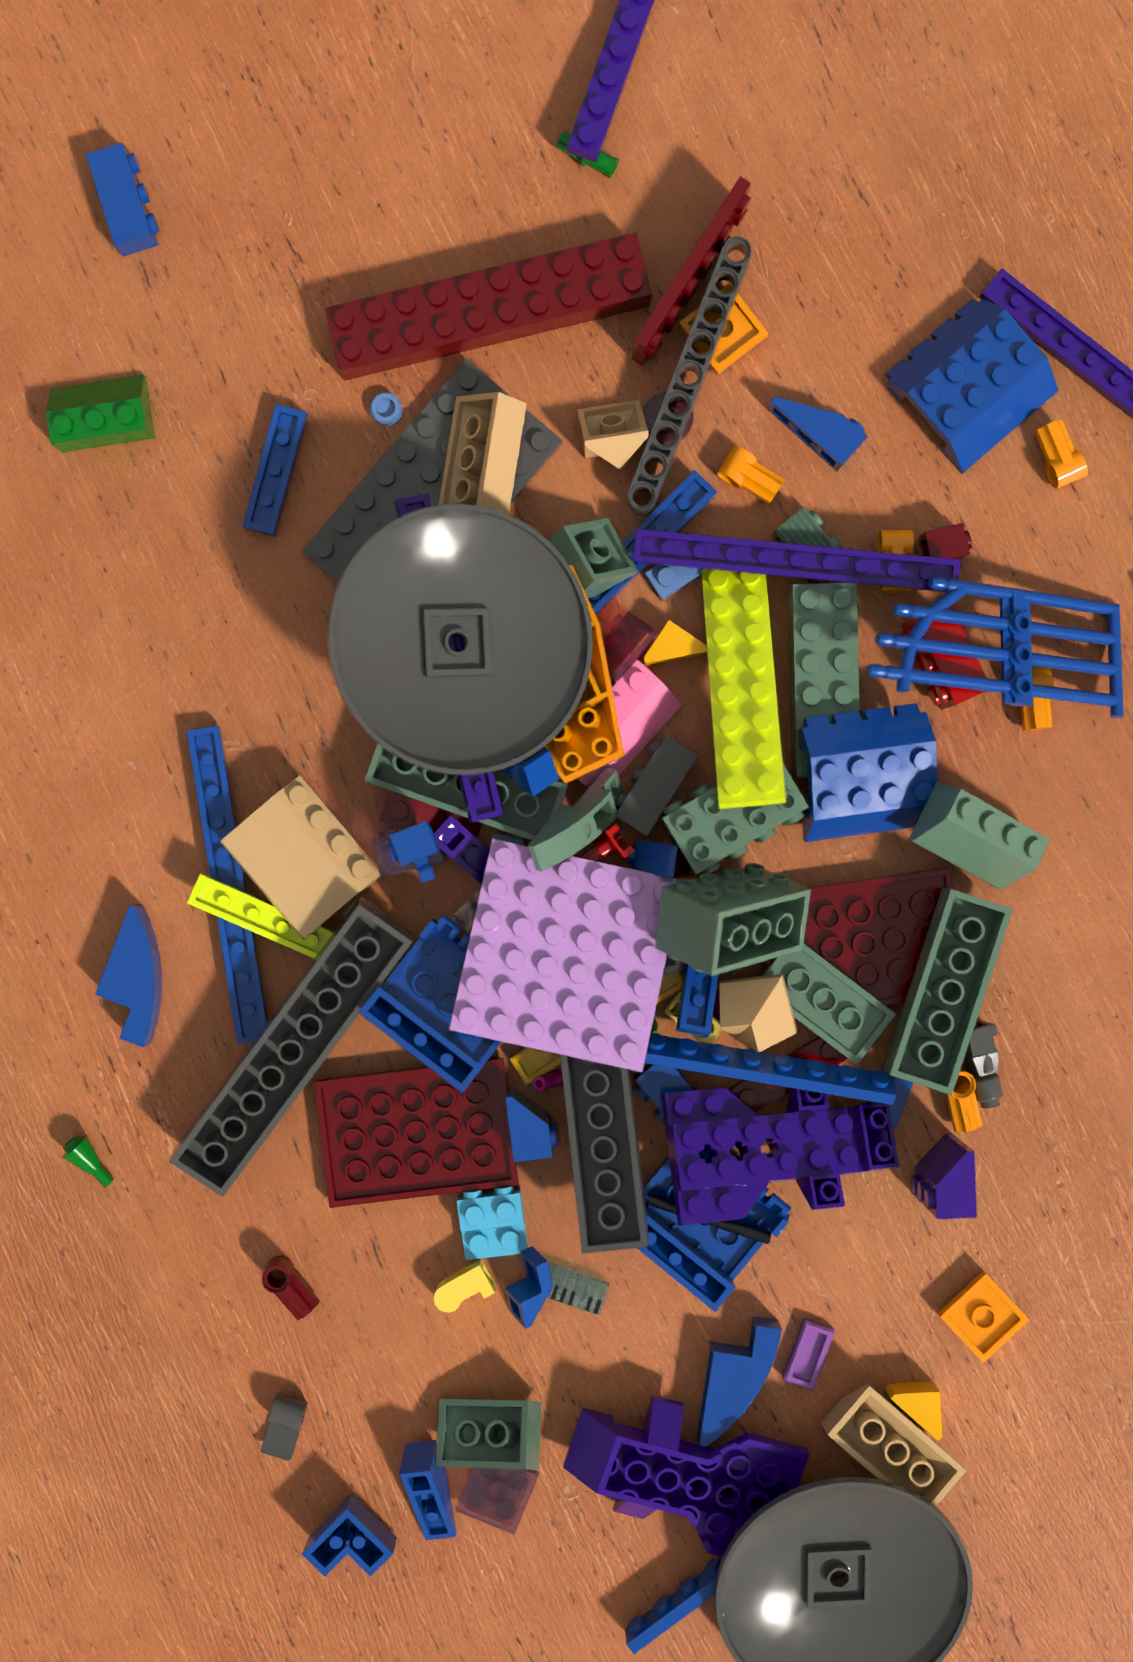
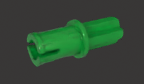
M563 131L558 139L557 149L579 160L581 166L585 167L588 165L608 178L612 177L619 162L618 158L601 150L596 163L567 153V145L571 133Z

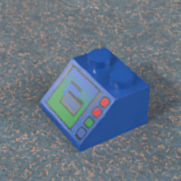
M508 1087L506 1105L513 1161L520 1162L552 1158L553 1148L558 1147L556 1122L550 1123L549 1113L515 1087Z

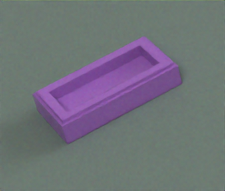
M803 1318L782 1375L783 1380L812 1391L814 1390L835 1333L834 1328Z

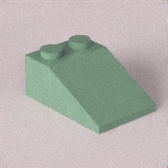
M439 1399L436 1467L539 1470L541 1402L530 1400Z

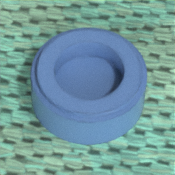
M389 392L377 394L370 404V412L373 419L382 426L396 424L403 413L400 400L396 395Z

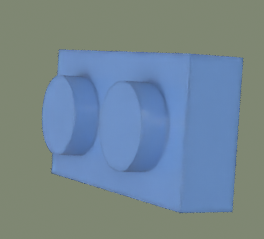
M657 565L647 571L645 577L660 600L663 601L700 577L704 569Z

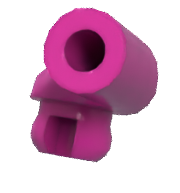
M562 1067L536 1076L533 1079L535 1090L541 1092L563 1086Z

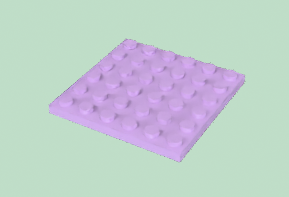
M492 839L449 1030L643 1072L667 956L666 953L656 949L662 886L675 884L679 879L657 876L652 873L574 856L544 871H537L528 846Z

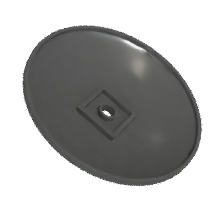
M466 504L438 505L414 511L389 523L374 534L351 559L337 585L330 607L328 621L329 660L335 683L349 712L359 726L386 751L405 762L433 772L454 775L488 773L507 768L532 756L546 746L569 721L581 700L591 668L593 649L591 618L585 596L573 570L559 551L538 531L506 513L491 508ZM453 633L461 635L464 639L465 645L461 652L451 650L448 645V639Z
M864 1477L824 1479L799 1486L776 1497L755 1512L741 1526L728 1545L718 1569L715 1583L716 1616L725 1645L736 1662H941L955 1645L967 1621L972 1602V1571L967 1552L956 1529L948 1518L923 1496L895 1483ZM836 1571L846 1572L841 1578H831V1575Z

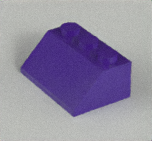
M945 1133L917 1163L915 1175L911 1176L912 1194L916 1195V1198L936 1219L977 1218L975 1151L952 1133Z

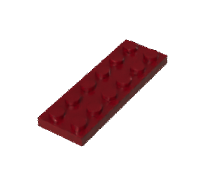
M741 176L634 340L632 360L643 366L647 358L654 359L662 345L660 341L663 338L664 331L667 333L672 331L679 319L678 313L681 305L688 306L696 293L695 287L699 278L704 280L714 264L712 261L716 251L721 253L725 242L731 238L729 234L734 225L738 227L748 211L746 208L751 200V197L748 196L751 183Z

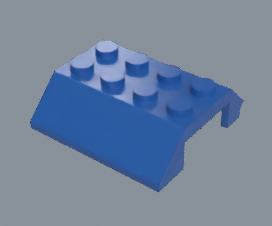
M984 298L979 302L971 299L955 313L957 321L949 318L931 334L934 341L926 338L907 354L910 362L901 359L885 373L888 378L887 382L890 392L899 402L907 398L947 444L941 451L961 474L1059 391L1045 354L1006 309Z
M917 703L894 706V716H892L890 707L863 710V720H861L859 711L832 714V724L829 722L828 715L804 718V728L798 730L799 749L807 754L809 809L802 811L804 814L802 818L804 842L916 826L937 782L936 739L927 712H920Z
M443 915L439 921L433 919L428 923L419 935L417 942L383 985L375 990L358 1013L463 1093L500 1045L501 1041L449 1030L470 934L466 933L460 939L457 935L462 928Z
M704 1148L703 1151L699 1152L700 1159L705 1158V1163L709 1159L708 1151L705 1152ZM668 1155L643 1186L650 1243L648 1247L637 1249L716 1312L736 1288L733 1280L763 1243L704 1223L678 1226L676 1214L646 1205L650 1192L674 1200ZM766 1187L745 1218L736 1221L770 1231L777 1237L789 1223L790 1215L788 1213L791 1206L775 1193L767 1197L766 1193L769 1189Z

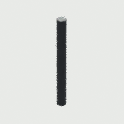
M649 1193L646 1205L676 1214L675 1200ZM736 1220L704 1223L765 1244H769L772 1235L770 1231Z

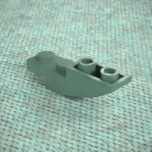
M605 768L573 807L562 805L528 844L537 871H544L571 857L596 839L618 817L615 802L623 789L617 769Z

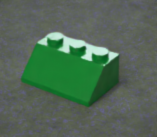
M144 374L50 390L46 408L50 443L62 453L155 438L147 381Z

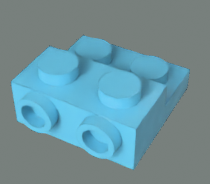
M521 1187L494 1188L495 1191L482 1192V1190L466 1191L462 1195H458L457 1207L465 1261L521 1254V1251L528 1248Z

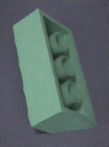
M936 782L909 841L988 884L1003 890L1037 868L1050 839L967 791Z

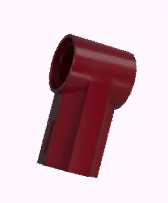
M276 1256L267 1263L262 1276L264 1288L268 1292L274 1293L297 1321L312 1312L320 1300L295 1272L292 1261L284 1256ZM275 1269L281 1270L286 1275V1278L282 1280L272 1277L271 1271Z

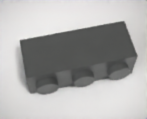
M665 735L662 741L658 738L655 739L646 753L651 756L649 762L645 767L639 764L630 778V781L634 783L628 794L622 791L615 802L618 812L617 818L645 836H648L662 814L663 809L667 806L699 756L668 735Z

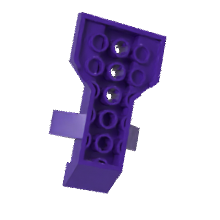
M727 1088L661 1094L678 1226L743 1219L767 1185L772 1182L796 1180L812 1210L844 1207L840 1175L899 1167L889 1104L876 1103L828 1109L827 1094L791 1088L786 1113L759 1116ZM765 1143L770 1150V1153H767V1157L766 1152L762 1153L760 1146ZM735 1146L740 1153V1156H737V1160L736 1155L731 1156L730 1149ZM704 1148L705 1152L708 1151L709 1159L706 1160V1163L705 1158L700 1159L699 1152L703 1151Z
M654 1395L643 1422L644 1430L615 1423L613 1415L582 1408L563 1462V1468L595 1493L616 1498L613 1506L614 1512L644 1519L659 1509L688 1517L700 1536L707 1553L723 1557L728 1545L741 1526L755 1512L776 1497L798 1487L809 1458L807 1448L748 1432L715 1449L680 1440L683 1403Z

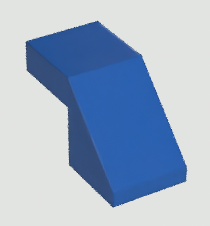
M533 1246L521 1251L527 1277L505 1288L510 1312L525 1329L532 1326L553 1287L547 1260Z

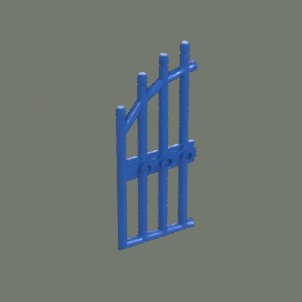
M931 577L928 580V587L934 590H944L947 593L930 606H909L905 603L893 605V614L918 619L909 635L879 633L875 636L876 644L903 649L900 666L872 664L868 665L866 673L869 676L897 680V692L910 691V682L1002 693V703L1010 706L1031 707L1033 706V697L1110 707L1111 718L1124 717L1120 604L950 578L944 579L943 577ZM966 594L1000 599V617L947 610V608ZM1030 604L1107 615V632L1031 622ZM932 621L1000 630L1001 648L922 637ZM1031 635L1108 645L1109 663L1032 653ZM916 651L999 661L1001 662L1002 680L912 669ZM1032 666L1109 676L1110 694L1033 684Z

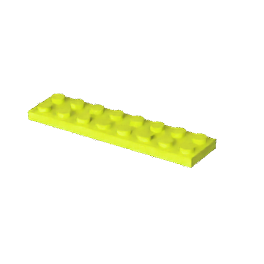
M704 569L702 570L719 809L786 803L766 575Z

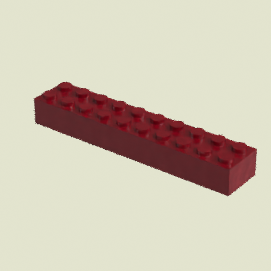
M635 232L326 307L325 312L339 370L346 381L650 307L652 293L638 235Z

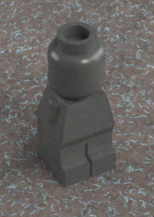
M983 1020L977 1021L963 1062L969 1073L974 1075L973 1077L976 1081L975 1095L977 1101L980 1102L981 1108H994L1000 1105L999 1099L1003 1095L1000 1077L996 1073L998 1072L999 1051L995 1047L993 1036L997 1035L995 1024Z

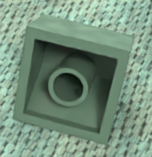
M609 518L563 526L549 540L564 557L568 565H573L588 598L599 595L638 572Z

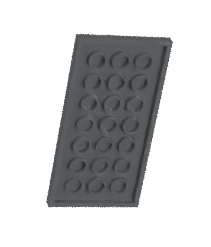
M466 358L302 551L339 582L343 572L359 549L379 530L398 519L394 503L397 499L429 493L431 506L439 505L456 396L492 392L510 395ZM527 410L525 411V421L511 503L563 444V440Z

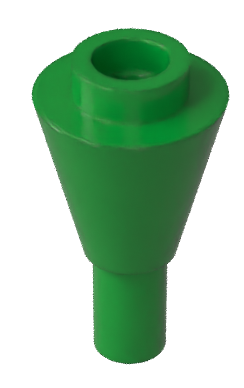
M76 1135L63 1146L62 1149L65 1153L62 1158L86 1173L92 1174L104 1188L114 1180L101 1165V1161L87 1135L82 1138Z

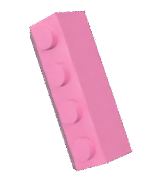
M638 659L612 687L625 756L577 778L587 789L605 768L617 769L619 776L682 706V703L664 683Z

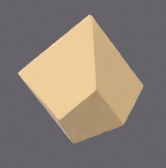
M639 399L577 409L585 458L600 456L618 469H621L649 437Z
M783 974L721 980L720 1028L738 1042L757 1052H761L796 1034L797 1028Z

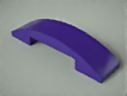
M450 814L434 832L438 846L482 885L490 848Z

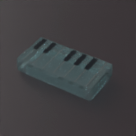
M549 1263L548 1267L553 1287L547 1298L600 1315L609 1289V1282Z

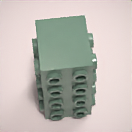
M784 764L786 803L719 809L717 784L711 787L707 783L690 792L689 794L692 799L684 804L680 799L663 809L665 815L660 817L659 821L672 843L678 846L677 851L690 873L710 874L721 867L718 863L726 856L728 859H735L749 850L746 844L753 840L756 843H761L776 834L774 829L781 823L783 826H789L804 817L802 811L809 806Z
M748 863L745 867L739 869L727 868L718 874H702L700 878L692 880H677L675 884L662 886L656 949L668 954L669 958L682 961L690 965L693 970L704 972L710 976L803 950L811 889L788 880L789 877L787 875L764 870L765 867L756 863Z

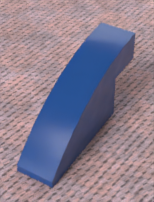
M133 904L129 905L95 995L131 1008L119 1039L140 1047L151 1044L158 1023L162 998V970L156 935L144 906Z
M753 1316L749 1347L711 1341L697 1429L699 1446H708L726 1432L743 1415L759 1393L771 1370L778 1350L782 1332L778 1320Z

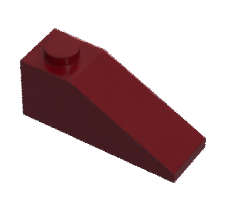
M389 791L379 821L401 829H407L429 821L433 832H435L451 814L476 837H478L482 823L478 821L471 823L469 818L393 791Z

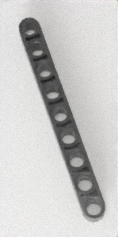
M731 237L722 248L628 490L629 507L636 514H649L657 504L743 283L752 251L750 243L743 237ZM738 250L744 254L745 258L735 262L728 257V254L731 251ZM725 280L730 282L733 288L729 292H721L716 288V284ZM708 311H716L721 315V319L716 323H709L705 320L704 315ZM697 341H704L710 348L706 353L699 354L692 349V346ZM686 371H692L696 373L698 379L693 384H685L680 379V376ZM680 401L685 404L686 410L682 414L675 415L669 411L668 407L672 402ZM663 431H669L674 435L675 439L669 445H662L656 439L658 434ZM651 461H658L663 466V470L658 475L653 476L645 471V466ZM639 491H646L651 495V500L647 505L640 506L633 501L634 495Z

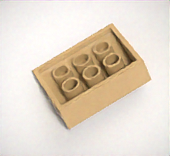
M300 775L274 794L220 841L303 940L371 886L382 874L381 870Z

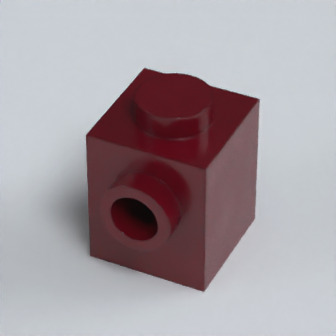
M963 523L926 531L919 536L923 556L961 560L970 554L969 549L972 548L970 533L968 530L964 531Z

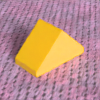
M669 620L644 656L642 662L644 666L702 656L707 653V645Z
M933 1381L889 1383L885 1387L890 1399L937 1441L943 1437L940 1391Z

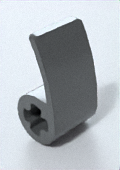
M277 1393L269 1415V1426L261 1448L262 1453L288 1461L291 1460L308 1402Z

